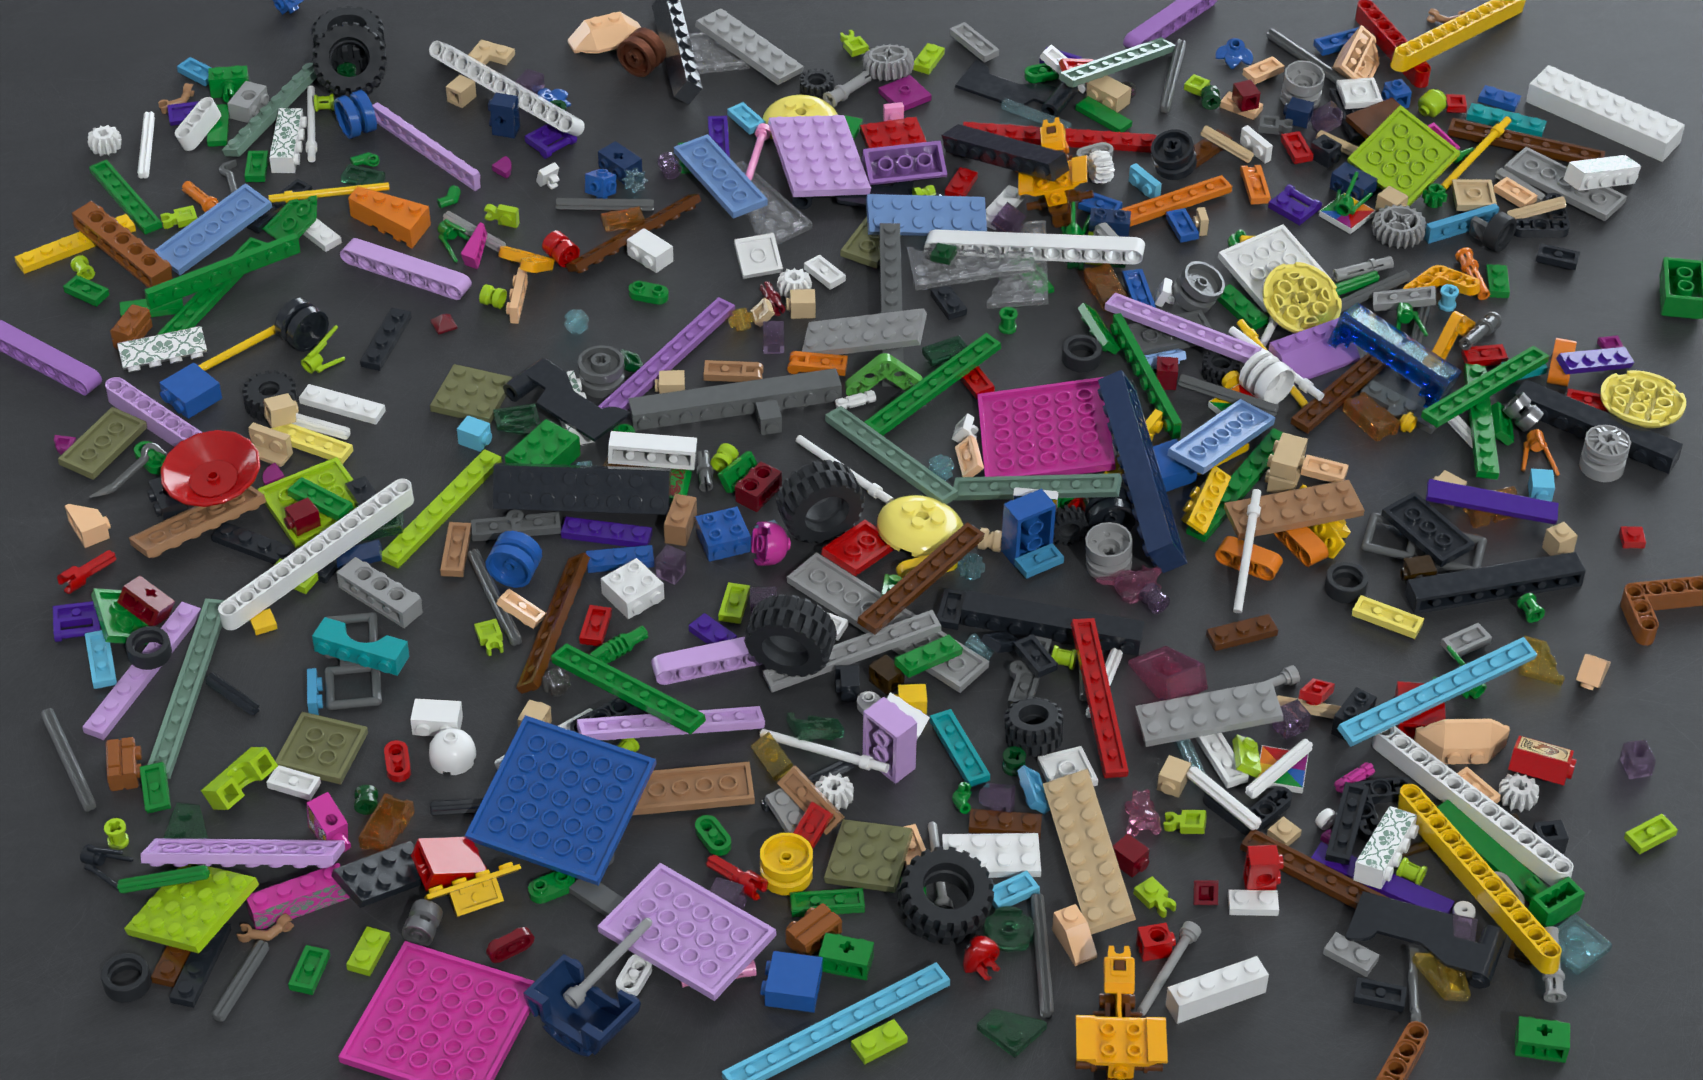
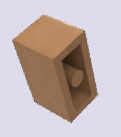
M675 494L664 523L665 543L681 546L687 545L695 523V516H697L696 497Z

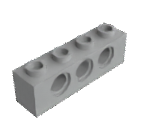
M355 557L336 572L340 589L403 628L407 627L423 613L422 600L417 593L411 592L403 587L401 583L387 577L385 573L372 568L367 562H363Z

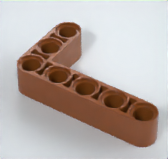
M1703 576L1634 582L1625 585L1620 605L1636 642L1647 646L1654 643L1659 626L1654 610L1703 606Z
M1413 1021L1406 1026L1376 1080H1408L1425 1049L1429 1032L1425 1024Z

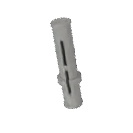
M1391 256L1376 260L1374 258L1368 259L1364 263L1333 269V278L1336 282L1374 270L1378 272L1393 268L1394 262Z

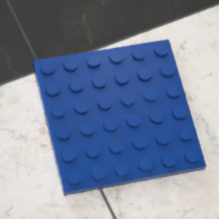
M525 715L465 834V838L485 847L599 886L657 764L656 759Z

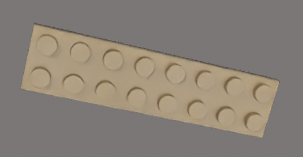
M1088 768L1043 783L1080 909L1088 923L1091 935L1136 920Z

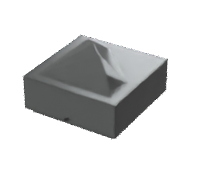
M1477 216L1472 218L1469 235L1482 242L1488 222Z

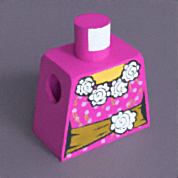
M326 792L307 802L308 828L318 840H345L344 852L351 847V843L348 840V824L330 794Z

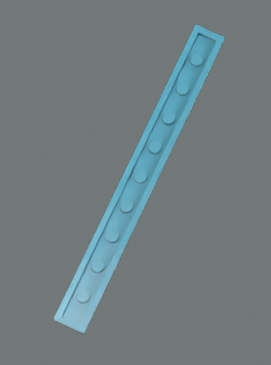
M1522 637L1340 723L1337 729L1349 746L1352 747L1534 660L1537 653L1527 640Z
M936 962L723 1070L722 1078L724 1080H766L950 986V979Z

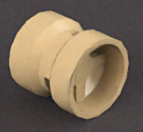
M981 527L980 531L985 533L984 539L978 544V549L985 550L989 547L994 552H1000L1002 531L990 532L988 528Z

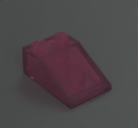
M1168 646L1128 660L1130 667L1153 694L1162 701L1196 695L1208 689L1205 665Z

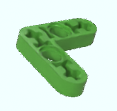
M883 353L876 356L845 382V390L848 396L858 393L864 394V392L870 390L882 379L887 378L907 391L923 378L892 355ZM899 371L904 372L902 376H895L894 374ZM869 373L875 374V376L872 378L864 377L866 374Z

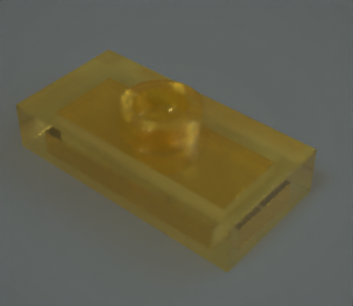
M767 732L751 745L756 755L776 781L794 766L770 732Z

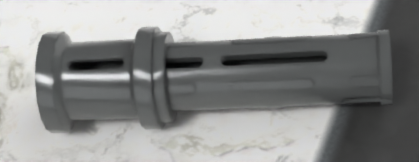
M1494 311L1488 312L1484 318L1478 320L1475 328L1459 340L1461 342L1459 346L1463 350H1469L1482 337L1491 335L1494 329L1499 328L1502 324L1500 315Z

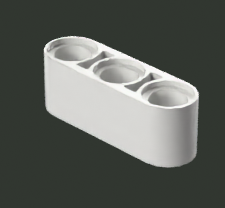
M206 97L201 99L176 129L175 136L185 151L195 149L220 119L221 112L213 98Z

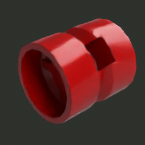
M560 231L551 232L542 243L543 251L561 267H566L565 264L580 255L579 247Z

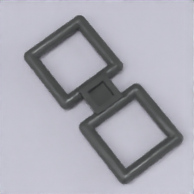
M1373 512L1370 514L1361 544L1363 551L1402 560L1414 557V555H1426L1410 540L1406 551L1372 544L1377 522L1388 525L1392 524L1379 513ZM1464 533L1477 544L1472 566L1450 562L1440 567L1434 561L1433 563L1437 568L1455 572L1479 568L1482 564L1487 539L1482 536Z
M375 612L326 617L344 622L345 624L368 622L369 642L379 640L378 621ZM324 655V657L327 659L335 658L329 655ZM340 660V666L327 667L325 669L326 708L328 710L380 705L382 703L380 671ZM371 672L372 697L335 700L334 675Z

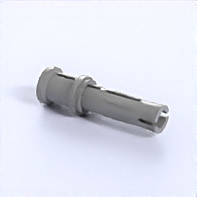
M863 71L844 85L835 86L833 91L823 94V100L828 102L833 108L836 107L838 102L847 100L849 94L870 82L871 76L865 78L870 73Z
M1552 926L1545 927V930L1559 944V929ZM1559 964V969L1556 973L1542 975L1546 988L1543 996L1547 1002L1557 1003L1567 998L1566 992L1563 989L1565 974L1561 970V964Z

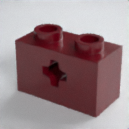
M138 576L123 586L117 603L148 626H156L169 617L175 601L146 579Z

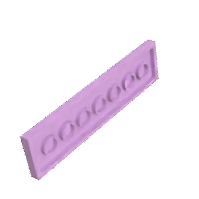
M155 838L141 853V863H150V866L173 864L176 867L188 864L206 865L207 867L212 864H221L222 867L245 864L246 867L269 865V867L278 868L284 865H293L295 868H304L308 865H317L318 868H329L335 864L344 852L345 840Z

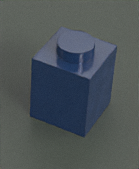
M1292 97L1289 104H1285L1283 115H1286L1285 119L1293 120L1292 125L1307 129L1312 119L1314 102Z

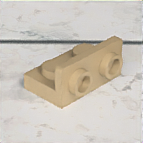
M254 422L249 426L250 440L259 451L260 460L271 464L276 463L279 467H282L293 454L290 435Z

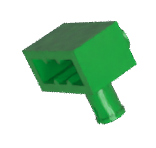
M247 65L208 68L211 98H223L228 103L229 98L235 95L245 81L250 82Z
M1533 875V878L1530 877L1525 883V886L1535 894L1531 899L1528 910L1544 928L1554 926L1580 911L1585 892L1569 876L1549 888L1537 875Z

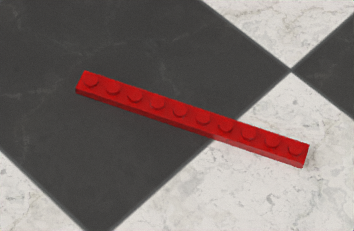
M963 122L964 126L1041 145L1040 127ZM1065 129L1068 146L1075 148L1106 142L1111 144L1114 150L1151 153L1152 142L1157 136L1148 133Z

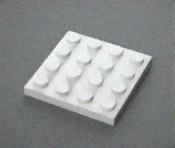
M1284 224L1218 253V259L1264 312H1267L1263 302V285L1269 273L1277 266L1284 263L1288 265L1301 262L1312 265L1327 275Z

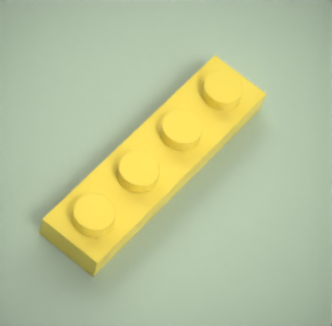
M294 424L271 428L290 435L292 447L328 460L337 457L343 464L353 452L352 444Z

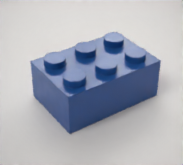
M1043 489L1030 492L1025 496L1004 504L1001 551L1014 567H1016L1014 565L1015 558L1053 543L1056 505Z

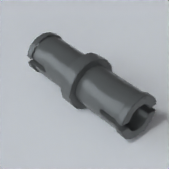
M701 450L696 454L698 464L696 474L699 477V489L706 492V484L708 491L713 489V467L710 464V453L704 450V457H702Z

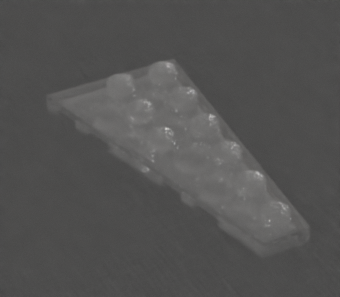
M744 161L736 163L739 169L746 174L748 165ZM754 172L751 182L768 199L767 206L746 213L756 236L774 233L776 243L779 245L812 229V222Z
M1046 220L1025 222L1020 233L1046 234ZM1007 259L999 276V282L997 286H994L993 294L987 301V309L1049 305L1047 261Z
M907 247L916 291L1036 271L1033 252L1007 251L1005 254H996L995 250H987V253H977L976 250L957 249V254L950 265L930 260L932 248L916 251L914 247Z

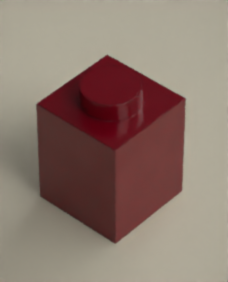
M1251 79L1233 83L1232 100L1241 112L1259 108L1261 93Z
M1157 356L1155 375L1164 390H1176L1178 378L1177 357Z
M308 497L284 508L286 515L284 523L297 536L321 526L319 510Z
M1128 833L1113 845L1119 868L1133 878L1139 871L1143 872L1148 867L1150 849Z

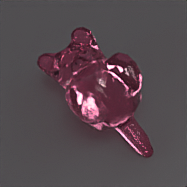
M1142 565V570H1124L1115 577H1098L1096 582L1103 585H1113L1125 603L1134 604L1140 600L1142 592L1157 593L1161 590V585L1157 584V578L1162 569L1160 567L1150 569Z
M1148 789L1144 791L1134 790L1132 792V801L1125 803V810L1130 815L1128 819L1129 825L1126 829L1127 833L1133 837L1137 836L1141 830H1149L1153 835L1160 834L1162 831L1159 814L1154 810L1153 801L1150 800V791Z

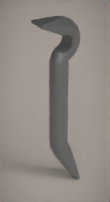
M236 159L225 162L219 167L220 174L227 178L231 193L238 189L234 174L230 171V169L237 166Z
M156 443L145 444L141 450V457L114 482L89 495L88 498L107 495L117 491L148 462L150 458L148 456L149 449L164 455L167 453Z
M1414 947L1409 948V1012L1411 1015L1410 1022H1421L1417 974L1419 948Z

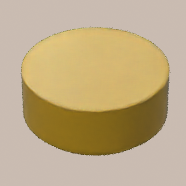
M1238 371L1227 373L1222 379V386L1231 389L1240 384V373Z

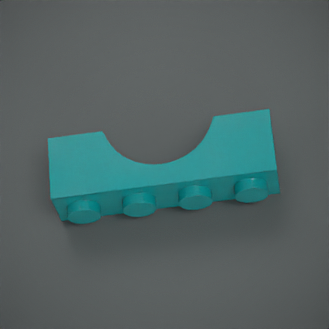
M324 617L312 635L315 652L398 676L410 657L408 641L386 635L375 642H357L347 635L344 622Z

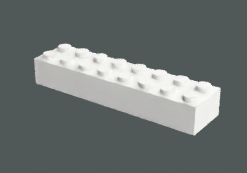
M1548 65L1529 84L1527 103L1661 162L1681 143L1685 124L1558 70L1555 67Z

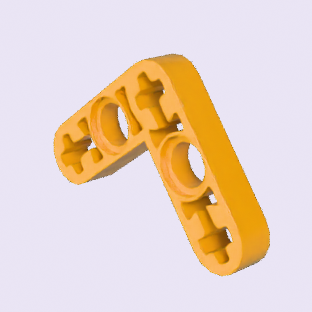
M500 246L498 254L501 258L519 262V269L533 273L553 270L555 261L553 258L508 246Z
M1435 265L1406 284L1403 289L1435 286L1437 288L1438 286L1451 284L1459 289V293L1473 296L1480 292V281L1475 277L1446 266Z
M1454 311L1429 356L1428 365L1439 369L1443 365L1457 336H1466L1467 333L1475 328L1476 323L1466 315Z

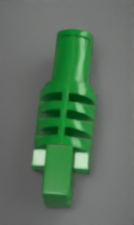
M641 625L627 634L621 633L603 643L591 652L590 656L606 664L613 662L615 659L631 652L636 644L648 639V632Z

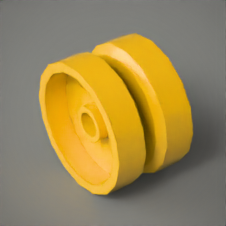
M779 833L764 841L760 849V876L768 880L767 889L779 895H790V892H802L810 885L813 879V849L809 841L802 836L794 833Z

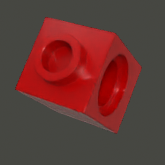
M1167 923L1142 926L1137 929L1136 944L1142 962L1168 958L1171 955L1172 947L1176 945L1174 933L1169 932Z

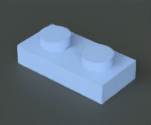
M1181 349L1145 355L1152 369H1156L1157 356L1177 357L1178 364H1180V360L1186 359V353Z

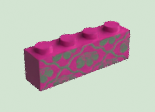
M337 863L329 868H322L252 893L246 899V903L255 929L263 930L277 924L279 917L285 913L294 919L350 899V896L331 876L333 869L340 867V864Z

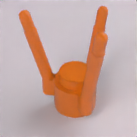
M1539 429L1530 431L1526 437L1527 441L1523 443L1524 452L1521 470L1523 472L1526 470L1529 449L1534 452L1544 450L1556 476H1559L1560 473L1545 442L1543 432Z

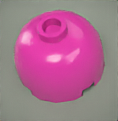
M757 522L756 524L759 526L753 529L751 537V551L756 553L757 559H754V562L758 566L775 565L781 562L790 549V538L787 537L785 530L777 523Z

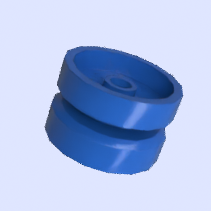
M363 90L351 93L350 98L344 95L334 100L336 118L347 138L358 137L361 135V131L369 133L377 129V118L374 108Z
M505 531L499 535L485 561L486 569L496 581L505 586L513 588L524 587L529 584L542 559V550L532 537L522 532Z

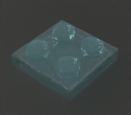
M1574 914L1557 927L1559 929V945L1562 951L1560 961L1576 975L1611 951L1612 944L1577 914Z

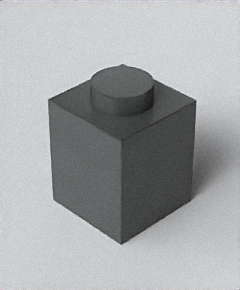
M777 399L756 402V420L761 435L782 432V416Z

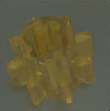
M740 308L731 312L732 316L728 318L730 328L735 327L737 332L752 328L751 323L755 321L753 312H747L746 308Z

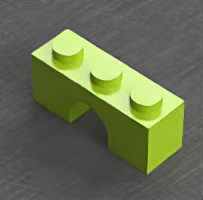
M251 747L204 787L201 792L213 810H229L245 796L241 790L251 782L262 781L278 765L266 747Z

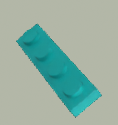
M1471 103L1466 117L1468 121L1494 126L1508 116L1511 118V123L1505 128L1506 130L1542 137L1547 123L1546 120L1491 108L1482 104Z
M949 709L930 715L929 722L964 781L969 783L971 787L990 781V773L952 710Z

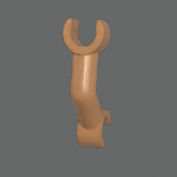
M1432 8L1428 13L1433 16L1429 15L1426 20L1430 23L1438 21L1444 24L1464 14L1465 11L1462 10L1458 12V15L1446 17L1440 15L1438 10Z
M185 83L183 94L178 99L171 101L160 100L158 104L162 114L168 113L167 105L187 103L189 97H192L195 92L191 90L193 84Z
M287 913L281 915L277 920V924L267 931L252 929L249 924H241V930L247 933L237 934L238 940L243 943L249 942L251 939L270 941L281 932H288L294 927L290 922L292 918Z

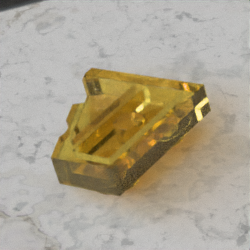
M1524 635V638L1537 653V656L1534 660L1519 666V675L1562 686L1565 678L1563 675H1559L1556 669L1557 662L1551 655L1547 642Z
M1415 953L1413 955L1412 962L1444 1000H1469L1471 994L1465 972L1445 967L1431 953Z

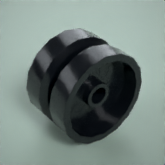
M1171 129L1162 132L1153 140L1151 153L1156 172L1162 178L1179 180L1186 178L1194 171L1197 166V156L1192 137L1187 132Z
M300 297L292 299L280 309L274 326L275 332L279 337L289 342L297 350L304 352L315 348L325 337L329 327V320L323 311L314 307L308 300Z
M1120 487L1119 497H1086L1083 499L1082 508L1089 530L1100 523L1112 522L1126 527L1128 531H1131L1136 519L1133 515L1132 503L1128 498L1126 489Z

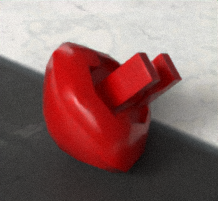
M978 935L972 938L966 946L964 953V971L966 973L977 971L985 980L989 981L992 977L988 975L986 967H992L997 972L1000 970V967L994 962L1000 954L997 943L986 936Z

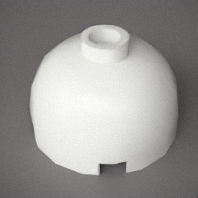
M448 728L434 736L429 747V761L432 768L443 774V771L450 772V775L465 773L472 768L476 757V747L472 738L466 732L457 728Z

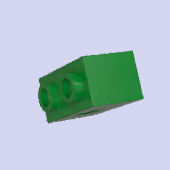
M825 933L819 957H823V972L867 980L874 957V942L846 937L840 934Z
M1519 1016L1515 1030L1514 1056L1566 1063L1570 1050V1023Z

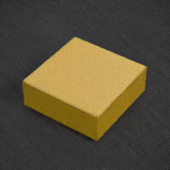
M270 608L263 610L249 620L255 635L278 629Z

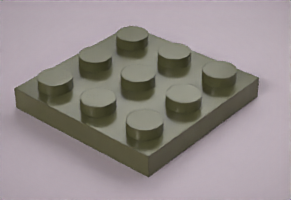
M454 364L430 404L431 412L462 419L471 416L491 424L506 397L503 386L513 377Z
M302 712L275 762L279 766L320 777V780L341 785L368 734V728L362 725Z
M843 819L824 876L825 883L895 893L913 836L912 828Z

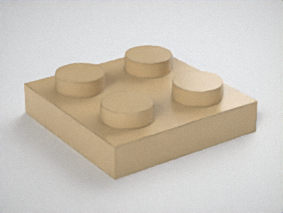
M1452 179L1451 187L1456 211H1471L1494 203L1497 205L1492 180Z

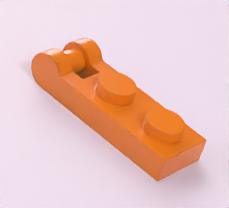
M1254 165V167L1241 166L1240 175L1243 177L1250 204H1268L1271 196L1261 165Z
M793 351L790 353L787 371L791 374H797L799 372H814L836 368L838 375L845 376L848 356Z

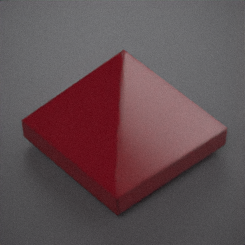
M441 314L430 320L438 335L458 329L450 314Z
M1194 880L1193 905H1218L1219 881Z

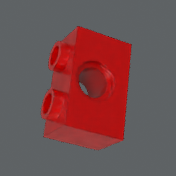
M1277 845L1247 847L1243 872L1245 890H1276V886L1281 883L1279 869H1283V856L1278 854Z

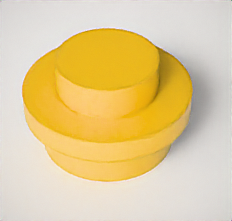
M1409 412L1401 417L1399 425L1402 432L1407 431L1410 433L1415 428L1418 418L1414 416V413Z

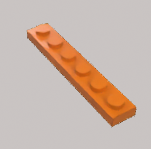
M1220 175L1120 210L1131 211V227L1166 215L1167 211L1187 208L1231 193L1232 185Z

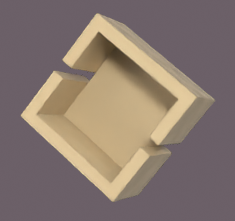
M1282 433L1280 440L1275 441L1273 447L1274 455L1270 454L1267 462V467H1270L1265 476V482L1268 483L1267 492L1275 494L1296 489L1305 460L1308 439Z

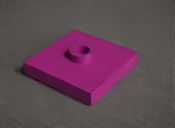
M911 75L879 87L878 92L890 104L903 102L904 111L931 101L932 95Z

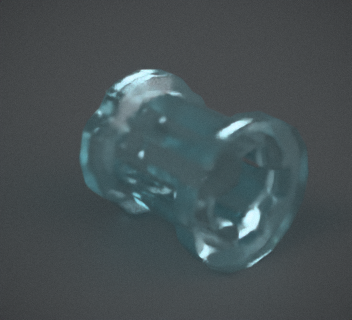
M972 634L966 641L965 646L989 660L994 650L981 643V639L977 634Z

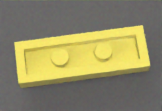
M1362 595L1352 610V616L1413 639L1418 635L1424 622L1422 617Z

